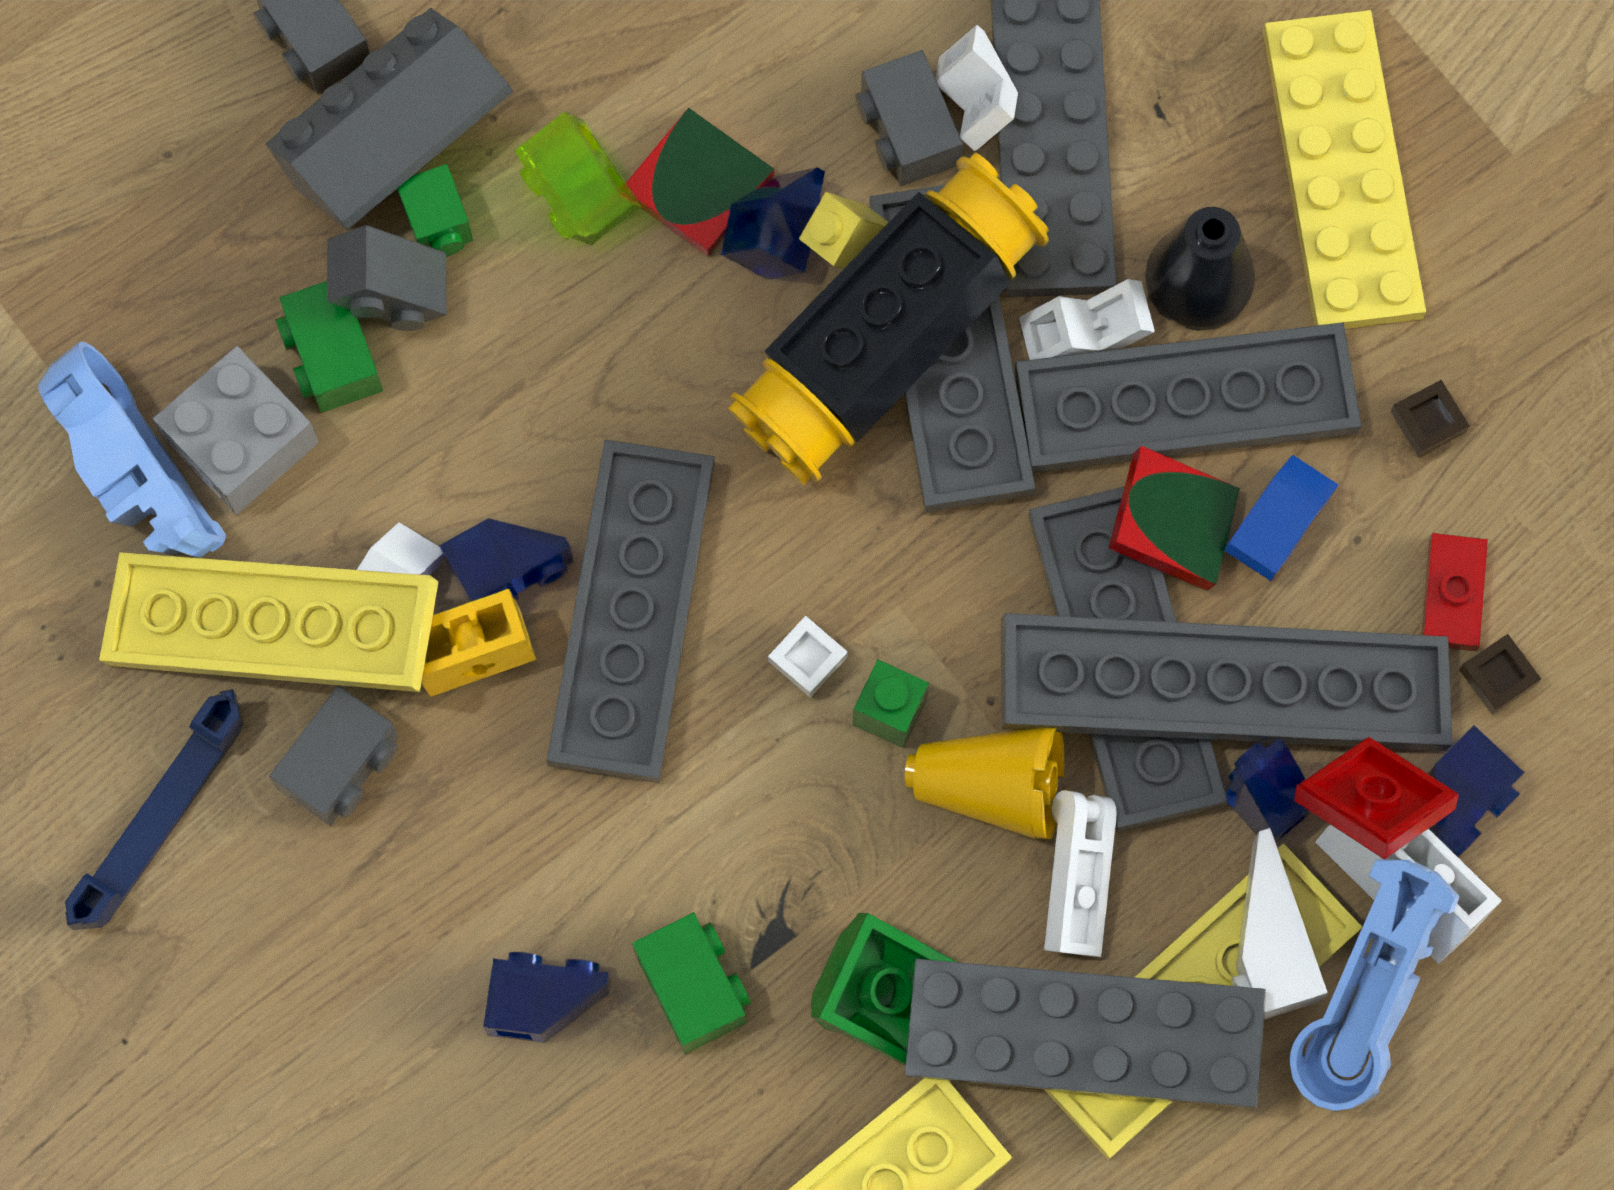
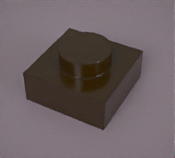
M1442 380L1394 404L1391 409L1392 415L1418 457L1465 434L1470 427Z
M1508 634L1463 663L1459 669L1492 715L1535 687L1541 681V677Z

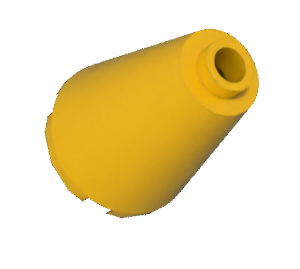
M1036 728L923 743L918 747L916 754H909L907 757L905 786L906 788H913L914 797L918 801L1036 840L1040 838L1051 839L1057 827V822L1052 815V804L1057 793L1058 777H1064L1065 770L1062 732H1056V728Z

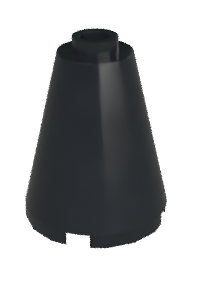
M1205 207L1194 212L1156 244L1148 258L1145 280L1148 297L1159 314L1168 320L1171 318L1186 325L1188 329L1200 331L1220 328L1238 317L1252 295L1255 271L1240 226L1235 217L1222 208Z

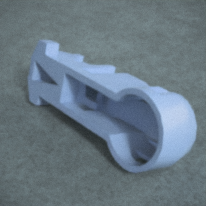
M79 342L50 364L38 384L40 395L52 415L69 434L75 469L91 494L100 501L107 512L105 515L109 521L133 527L150 514L156 515L155 518L149 521L154 531L143 541L149 551L177 556L185 553L201 558L209 551L214 552L223 545L227 535L219 523L210 518L138 410L129 387L111 363L90 344ZM104 384H105L106 387L109 389V391L111 392V394L104 388V386H103Z
M1375 860L1369 877L1381 883L1326 1013L1322 1019H1318L1306 1026L1293 1043L1290 1052L1292 1079L1301 1094L1318 1107L1332 1111L1352 1109L1379 1094V1086L1391 1066L1388 1044L1404 1016L1421 978L1413 974L1418 961L1429 957L1434 947L1428 945L1431 938L1429 935L1432 928L1436 926L1439 917L1445 913H1453L1460 896L1438 872L1417 862H1412V860ZM1374 939L1369 952L1365 953L1370 940ZM1311 1035H1313L1309 1043L1307 1044L1305 1053H1303L1302 1051L1305 1043L1307 1042L1308 1038ZM1370 1051H1371L1372 1054L1370 1055V1058H1369V1060H1368V1062H1367V1065H1366L1364 1071L1361 1073L1360 1076H1358V1077L1355 1078V1079H1349V1080L1339 1077V1076L1346 1077V1078H1347V1077H1353V1076L1357 1075L1358 1073H1360V1071L1363 1069V1067H1364V1065H1365V1062H1366V1060H1367V1058H1368V1056H1369V1053H1370Z

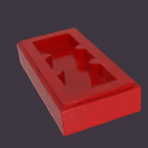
M1438 533L1431 534L1428 547L1421 635L1447 636L1448 645L1451 649L1478 650L1481 637L1488 539Z

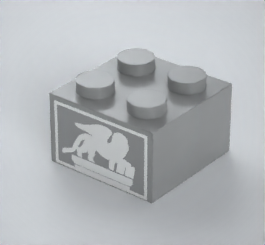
M238 346L232 349L153 418L163 439L235 515L240 513L319 443L311 422Z

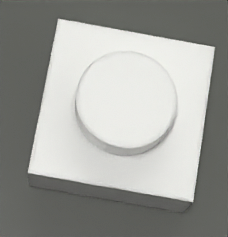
M805 616L768 656V662L811 698L846 660L848 651Z

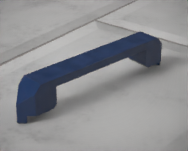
M233 689L221 691L219 695L207 698L189 726L193 734L93 877L86 873L66 899L67 925L72 930L102 928L110 921L237 739L243 726V720L237 695Z

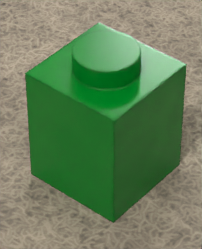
M447 164L413 175L397 188L400 202L416 243L445 252L446 257L462 250L464 244L473 241L467 215Z
M877 659L853 709V726L904 748L926 703L929 682Z

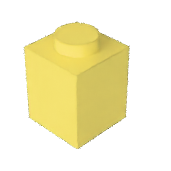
M825 192L799 239L831 265L844 269L889 222L866 204Z

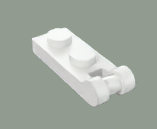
M1064 790L1056 795L1052 804V815L1058 823L1044 950L1101 957L1117 816L1116 805L1108 797L1091 795L1086 798L1082 793Z

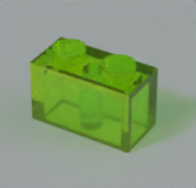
M564 111L514 150L524 166L520 170L522 179L537 196H544L552 208V211L548 213L549 220L559 234L567 240L572 238L592 245L641 207L586 121Z

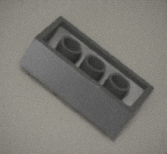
M429 8L422 15L411 19L406 24L404 30L381 49L370 53L363 63L341 82L327 88L321 98L301 115L286 122L281 127L279 133L265 143V145L294 188L348 230L509 96L513 90L457 25L432 8Z

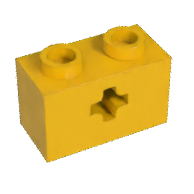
M509 589L433 615L421 682L430 697L537 660L520 608Z

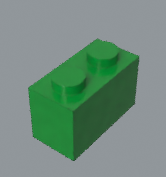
M327 281L279 297L285 316L277 318L275 321L286 350L295 347L298 349L303 365L294 367L293 371L304 399L315 396L320 412L323 413L383 392L357 317L351 315L350 309L327 302Z
M693 912L632 942L634 954L684 1054L746 1024V1014L743 1008L750 1005L751 1001L737 973L727 977L717 957L724 954L725 950L711 922L701 926Z

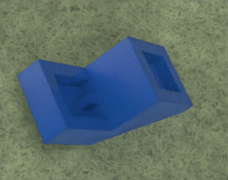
M1292 454L1273 477L1224 551L1269 581H1272L1291 557L1310 524L1329 502L1339 484Z

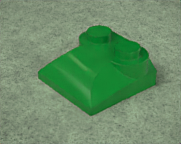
M858 913L848 927L839 935L816 984L811 998V1017L823 1028L833 1032H840L906 1066L916 959L956 961L869 913Z

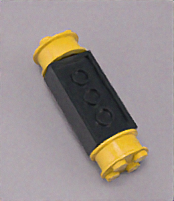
M975 152L970 158L960 157L956 161L958 172L938 193L929 190L922 195L918 192L764 351L769 357L762 362L766 371L743 395L733 392L729 396L732 404L727 409L745 427L743 429L744 433L764 452L767 453L771 449L782 459L780 464L803 486L810 479L818 482L822 478L818 469L841 445L851 448L855 444L854 440L858 442L1001 294L1016 276L1013 266L1034 245L1044 247L1049 242L1047 236L1049 232L1048 227L1033 213L1038 208L1033 198L1016 184L1007 188L997 179L999 174L995 168L980 154Z

